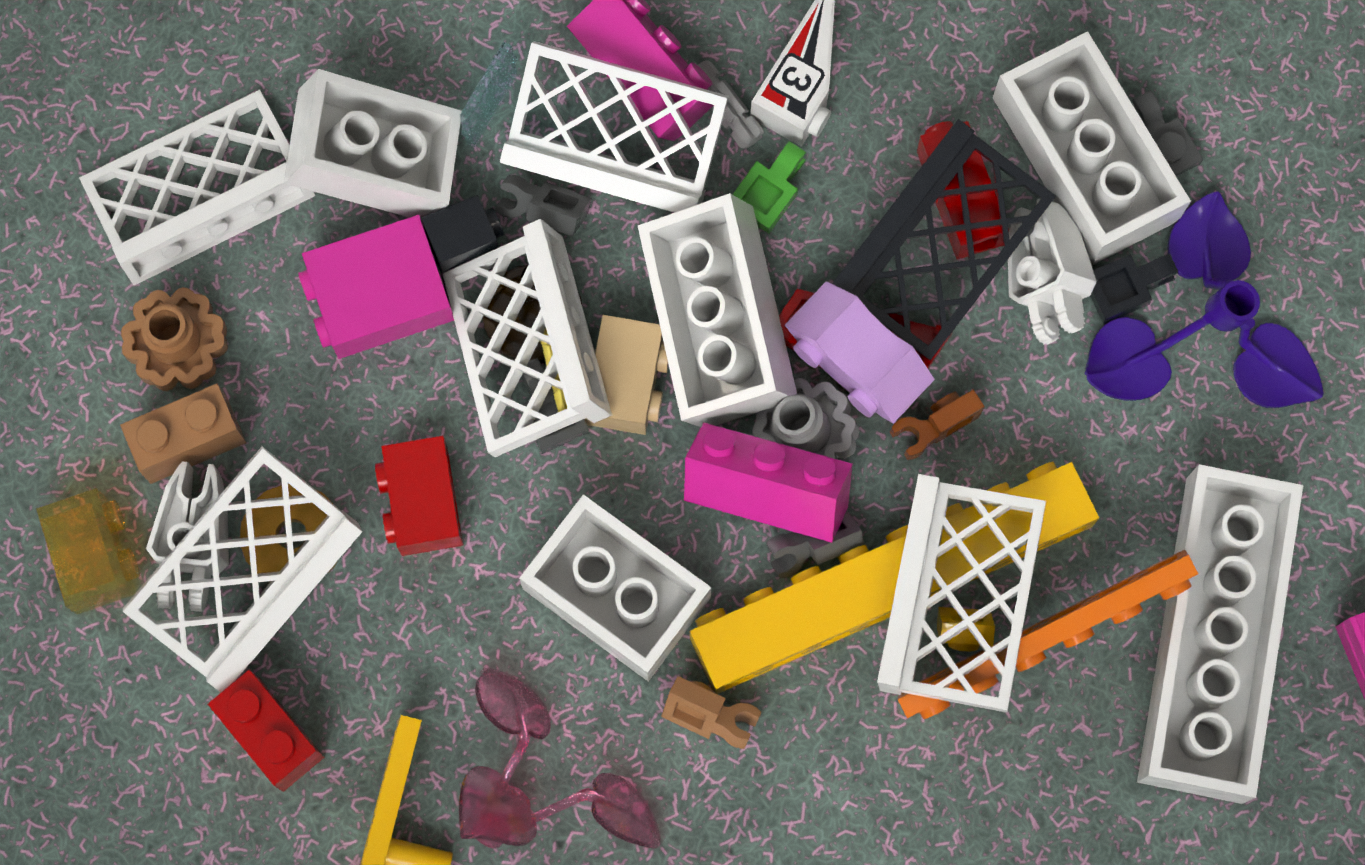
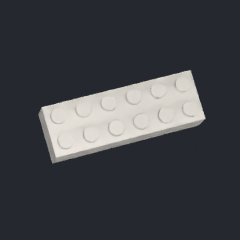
M1200 464L1186 478L1174 554L1185 549L1198 575L1189 579L1192 586L1188 590L1166 601L1137 779L1138 783L1240 804L1256 798L1303 485Z

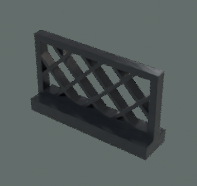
M959 119L832 283L857 296L887 329L913 346L917 352L929 361L1056 197L1055 194L974 134L975 131ZM974 151L992 163L995 183L965 187L963 165ZM1000 170L1014 179V181L1002 182ZM957 174L959 188L945 190ZM1024 187L1040 199L1029 215L1013 218L1006 217L1003 189ZM996 190L1000 219L970 223L966 194ZM960 195L964 224L934 228L931 207L938 198ZM926 215L928 229L914 231ZM1022 223L1012 238L1009 239L1008 225ZM1001 226L1004 248L999 255L975 259L971 230ZM965 231L969 260L939 264L935 235ZM929 236L932 265L902 269L900 247L904 242L911 238ZM895 256L896 270L882 272ZM991 264L978 281L976 266ZM970 267L972 290L966 298L944 300L940 271ZM933 272L937 301L907 305L903 276ZM898 278L901 306L879 309L864 297V294L875 280ZM959 305L949 320L946 321L945 307ZM939 309L941 330L929 346L911 333L908 312ZM902 313L904 327L891 318L889 314Z

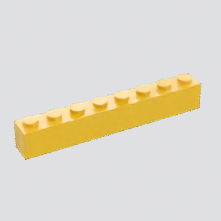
M1049 462L1027 473L1028 481L1010 489L1008 483L1004 482L987 490L1046 501L1037 552L1092 528L1099 519L1072 462L1059 468L1056 467L1054 462ZM961 503L947 507L945 516L957 534L982 518L974 505L963 509ZM982 504L988 513L997 508L996 506ZM1010 509L994 521L1011 544L1029 532L1033 513ZM908 525L889 533L885 537L888 542L885 545L871 551L868 550L867 545L858 546L838 557L840 564L823 572L819 566L808 568L791 578L793 585L776 593L773 592L772 587L761 589L743 599L745 606L726 614L724 608H719L696 619L697 628L690 630V641L714 692L720 694L890 618ZM988 525L962 541L978 564H981L1004 548ZM944 527L940 545L951 539ZM1027 543L1016 550L1021 559L1025 557ZM955 546L937 558L935 569L948 586L972 570V567L958 547ZM1008 555L984 571V573L987 575L1014 561ZM934 579L930 597L941 590Z

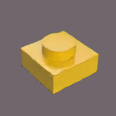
M938 607L937 631L938 635L941 636L963 621L954 608ZM964 609V610H965V612L967 613L968 616H971L972 614H974L975 612H977L979 609ZM989 613L974 623V625L988 645L993 646L995 624L992 614ZM968 628L946 642L950 648L959 651H976L980 648V644Z

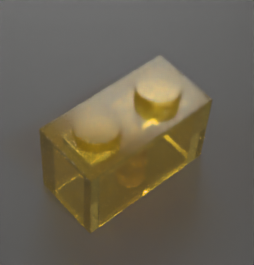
M95 488L36 508L65 607L75 614H80L136 594L133 579L140 577V571L131 548L124 550L122 548L118 531L125 529V522L115 499L108 502L107 497Z

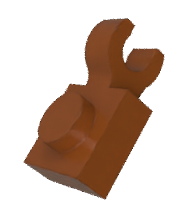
M974 389L961 397L955 391L944 396L930 407L933 413L929 415L927 420H919L914 417L901 418L894 423L890 434L893 438L904 431H910L916 435L917 443L910 446L904 454L907 460H912L922 455L931 444L940 442L977 420L985 406Z

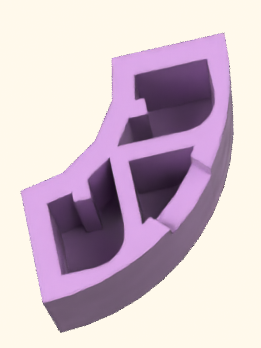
M827 281L785 324L786 328L797 340V343L793 346L797 355L813 368L820 365L837 383L850 393L847 397L851 404L867 417L877 413L894 424L935 380L913 346L898 338L887 329L857 296Z

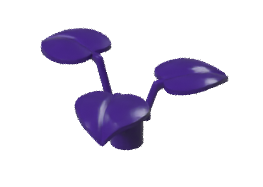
M1219 191L1204 196L1184 212L1181 219L1173 226L1167 244L1168 254L1171 255L1179 271L1177 273L1179 276L1186 279L1203 277V284L1206 288L1218 290L1207 300L1205 315L1156 344L1153 331L1144 322L1129 317L1112 320L1104 325L1092 340L1085 368L1087 381L1104 395L1124 401L1143 400L1160 392L1171 378L1170 364L1161 352L1209 324L1217 330L1224 332L1233 331L1240 327L1238 342L1246 351L1235 359L1233 374L1239 390L1249 401L1265 408H1282L1316 401L1324 395L1321 379L1314 361L1302 342L1290 330L1278 324L1264 323L1253 331L1249 339L1250 329L1255 326V321L1252 318L1259 310L1260 298L1258 292L1251 284L1235 279L1249 265L1251 257L1250 243L1242 225L1230 212Z

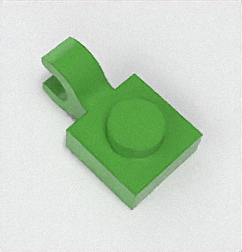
M790 141L780 152L770 169L756 161L732 194L753 206L758 227L770 234L798 195V188L789 183V181L794 178L806 160L803 157L806 152Z

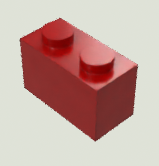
M444 436L381 446L384 462L375 463V472L380 494L389 493L391 512L383 513L387 543H396L402 556L463 546L448 446Z
M250 669L207 704L269 781L282 792L325 758L260 678Z

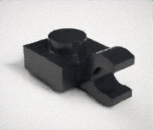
M1130 254L1093 270L1097 282L1090 297L1103 324L1150 305L1152 297L1148 289H1154L1174 281L1173 275L1179 271L1170 254L1161 256L1138 268Z

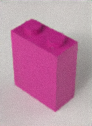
M419 215L302 253L307 270L299 272L298 275L307 301L317 299L322 314L321 317L313 319L323 348L332 345L338 359L454 321L451 307Z

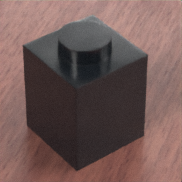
M478 195L421 218L425 233L442 273L499 248L496 238L504 236L494 208L484 210Z

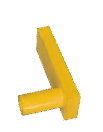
M401 715L398 719L360 865H451L452 852L392 838L422 720Z

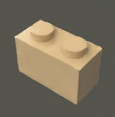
M602 315L595 355L612 416L595 423L585 418V423L590 426L646 435L648 421L658 422L662 405L663 392L654 390L657 372L667 373L669 367L660 324Z

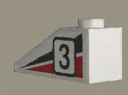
M815 0L751 101L750 116H754L758 123L801 147L809 134L815 137L820 135L831 115V110L826 107L830 84L835 0Z

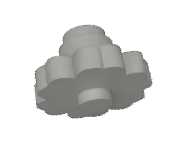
M803 378L795 379L797 394L784 398L776 407L756 413L757 421L752 430L755 437L834 459L850 457L856 450L855 440L858 438L860 430L856 421L850 416L851 403L845 394L837 391L827 381L821 382L812 388L807 380Z

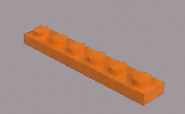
M1184 549L1024 629L1016 663L1017 671L1027 670L1045 660L1047 657L1044 650L1060 642H1063L1066 648L1084 642L1095 634L1092 629L1093 626L1109 618L1112 619L1114 624H1118L1136 616L1143 611L1140 603L1157 594H1160L1162 600H1167L1188 590L1192 586L1189 579L1198 575V572L1187 551ZM1007 648L996 654L1003 666L1005 664ZM984 650L955 663L958 669L962 668L983 654ZM990 659L964 676L975 693L983 692L999 682L996 674L999 672ZM947 667L919 682L936 685L953 674V672ZM958 680L947 687L964 691ZM901 693L897 699L907 718L920 713L922 719H927L951 706L949 701L908 693Z

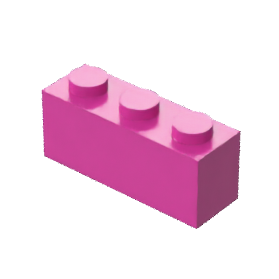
M593 0L567 25L569 30L593 58L706 90L712 85L710 78L698 65L693 62L688 65L677 52L682 47L677 38L663 25L657 28L647 16L651 8L645 0ZM621 79L626 89L636 84L635 82ZM643 86L629 94L644 120L667 108L656 88ZM669 92L675 103L685 98L684 96ZM694 99L678 109L690 128L714 105ZM671 113L648 125L656 136L661 139L675 141L683 135Z
M703 422L685 457L684 501L832 543L848 509L853 464Z

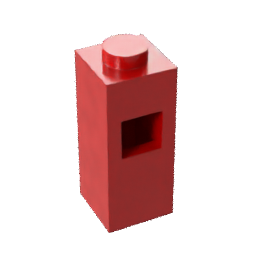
M945 121L929 127L924 132V135L920 136L917 154L921 165L925 163L951 129L953 122ZM968 121L963 122V123H965L967 126L970 127V124H969ZM974 151L963 165L965 187L992 184L982 156ZM957 174L945 190L959 188ZM995 191L966 194L970 223L1000 219ZM960 195L938 198L935 203L944 227L964 224ZM1001 226L971 230L974 254L1003 246ZM965 231L948 233L947 235L956 260L968 257Z

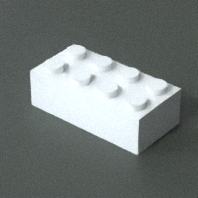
M1088 31L1000 75L993 100L1043 184L1056 195L1053 201L1060 204L1078 226L1092 266L1181 219L1191 200Z
M729 193L638 225L681 421L701 427L703 422L716 426L776 407L784 398L797 394L753 206Z

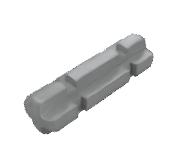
M705 60L698 64L712 81V85L708 90L729 96L722 125L725 129L731 128L733 130L730 135L739 147L747 149L757 143L764 133L761 125L754 116L748 117L746 115L749 110L727 81H720L718 79L721 74L712 62Z

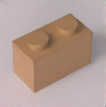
M218 383L120 424L137 468L150 484L173 475L182 461L188 462L192 467L246 443L230 402Z

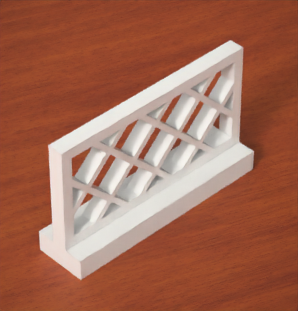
M534 41L530 46L509 138L504 143L500 163L675 213L703 202L706 191L704 189L729 96ZM541 56L560 61L570 79L547 93L537 76ZM572 65L588 70L577 75ZM594 72L608 75L619 93L598 106H595L581 82L582 79ZM621 79L635 82L636 84L626 89ZM574 85L588 112L565 124L551 97ZM643 86L656 88L667 105V108L646 120L643 119L629 95ZM533 88H535L540 98L530 103ZM669 92L684 96L685 98L675 103ZM622 99L637 125L614 138L599 112ZM694 99L715 105L710 125L692 134L678 109ZM541 103H544L558 127L557 130L544 137L523 131L528 111ZM671 113L685 139L662 151L648 125ZM591 116L606 143L592 151L580 148L569 130ZM639 130L655 155L640 165L627 161L617 144ZM562 134L566 143H562L552 139ZM707 134L702 151L696 140ZM689 144L699 161L695 180L676 175L666 157ZM610 148L615 157L601 154V152ZM659 162L663 171L650 168L649 166Z
M260 90L79 177L108 236L116 258L133 285L141 283L315 196L313 191L284 184L290 145ZM256 108L259 109L263 119L256 135L234 130L239 116ZM269 131L275 140L267 138ZM205 133L219 137L211 157L189 152L195 138ZM229 141L251 146L244 165L222 161ZM262 148L282 153L286 160L285 163L269 171L254 168ZM158 156L174 159L165 180L144 175L150 160ZM184 163L206 168L198 188L176 183ZM217 171L239 176L234 188L222 194L209 191ZM113 178L128 181L120 202L101 198L96 187ZM139 185L160 190L152 210L131 205ZM172 193L193 198L188 211L177 216L164 214ZM108 211L115 212L112 219ZM126 215L148 220L141 234L122 242L119 231Z
M541 219L523 226L525 236L443 273L487 451L494 457L585 418L595 423L612 416L563 236ZM526 253L529 265L520 283L518 284L504 278L503 276L512 259ZM481 275L488 279L474 304L464 299L461 283ZM499 284L516 290L503 316L487 310ZM533 284L535 285L536 291L531 289ZM527 296L539 300L541 308L531 328L515 322ZM483 316L499 322L487 348L477 345L474 338V333ZM511 328L527 334L515 361L498 354ZM545 329L547 330L548 336L543 334ZM539 340L551 345L553 352L543 374L526 367ZM479 353L483 354L481 360L479 357ZM495 360L511 367L498 394L488 390L485 381ZM523 373L540 380L527 407L510 400ZM557 374L559 375L560 381L555 380ZM551 386L563 390L567 409L547 417L539 413V410ZM510 406L523 412L514 432L500 437L497 423L505 407Z
M262 446L124 606L123 613L206 677L210 685L219 692H222L241 675L358 538L362 530L356 520L345 511L338 509ZM263 464L267 465L281 477L283 497L251 500L249 480ZM288 483L302 495L289 497ZM244 487L245 501L231 502ZM313 503L327 514V517L315 531L292 533L290 505ZM283 506L286 534L254 537L252 508ZM246 509L248 538L216 541L214 521L223 511ZM209 528L210 541L197 542ZM305 541L294 554L293 542ZM287 542L288 562L279 572L257 574L255 545ZM249 546L251 574L219 577L217 549ZM211 550L213 578L181 581L179 562L187 552ZM174 569L175 582L162 583ZM271 581L259 595L258 582ZM252 583L254 602L245 612L223 614L220 586ZM214 587L217 615L185 618L182 590ZM176 591L179 619L155 621L141 610L140 607L152 593ZM236 622L227 634L224 635L223 623ZM218 624L219 643L205 659L187 646L185 627ZM180 628V639L167 629Z
M918 474L877 680L880 691L898 695L908 693L1008 712L1046 501L942 483L939 477ZM949 498L972 502L982 518L957 534L945 517ZM982 504L996 506L997 508L988 513ZM1010 509L1033 513L1029 532L1011 544L994 521ZM988 525L1004 548L981 564H978L962 541ZM944 527L951 539L940 545ZM1027 543L1023 562L1016 550ZM957 546L972 567V570L947 586L935 569L937 558ZM1009 555L1021 571V579L1019 584L1000 595L984 571ZM978 576L994 600L971 616H968L953 595V592ZM934 579L941 590L930 597ZM1017 595L1013 614L1006 602ZM947 597L963 621L937 638L925 621L927 609ZM1000 607L1012 624L1010 636L990 648L974 623ZM968 628L984 650V653L958 669L943 647V644ZM924 630L931 642L920 649ZM1007 648L1005 664L1003 666L996 654ZM937 649L953 674L936 685L915 682L914 676L917 661ZM990 659L1002 676L999 697L975 693L964 676ZM958 680L965 691L947 687Z

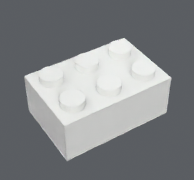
M318 69L298 90L284 184L406 217L419 215L421 220L422 217L444 209L449 205L462 111Z
M584 494L519 578L524 591L648 682L711 598V587Z

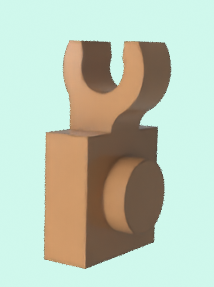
M677 676L669 692L661 717L707 739L714 733L724 738L731 746L745 749L751 734L739 729L735 723L743 721L755 727L761 711L748 703H738L730 707L723 706L726 698L716 694L708 685L698 681H688Z

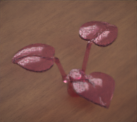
M483 668L480 671L481 675L475 685L476 698L480 709L485 717L497 728L509 734H517L518 743L502 774L488 767L476 766L465 775L459 797L461 839H477L483 845L493 849L499 848L502 844L524 846L535 838L537 822L579 802L589 801L592 802L591 811L594 819L612 835L646 848L657 849L662 845L656 819L644 797L626 779L611 773L599 774L592 782L593 789L585 788L533 813L526 794L519 788L510 786L508 783L530 743L529 736L542 740L550 733L551 723L548 711L538 695L514 676L491 668Z

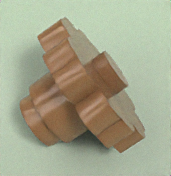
M182 287L176 290L171 297L162 290H155L146 298L134 304L133 315L136 320L126 323L121 329V336L124 341L122 343V353L130 363L136 365V373L144 383L155 385L156 388L162 391L173 389L178 382L186 388L194 389L203 380H207L215 375L217 368L213 358L224 355L228 349L226 339L227 326L220 316L213 314L212 304L206 296L195 294L192 290Z

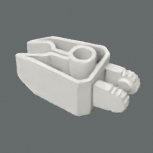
M1051 202L1008 259L1009 297L1019 304L1028 306L1030 321L1033 324V334L1036 335V339L1042 342L1043 345H1048L1059 339V323L1061 328L1063 327L1064 331L1068 333H1075L1084 328L1085 318L1083 316L1082 299L1091 295L1097 282L1078 226L1068 212L1055 202ZM1021 207L1017 209L1014 217L1027 216L1031 213V210ZM1022 223L1011 225L1009 239L1012 238Z
M182 461L167 483L146 547L149 554L159 565L224 491L223 480L214 464H208L202 492L192 501L193 468L188 462ZM223 511L214 521L216 541L228 540V511ZM209 528L197 542L210 541ZM228 548L217 549L219 573L229 566ZM211 550L187 552L179 562L180 572L193 573L192 580L209 579L213 575ZM174 569L162 583L175 582ZM209 587L189 590L188 600L191 611L204 612L207 605ZM176 591L157 592L156 601L158 608L170 609L175 601Z

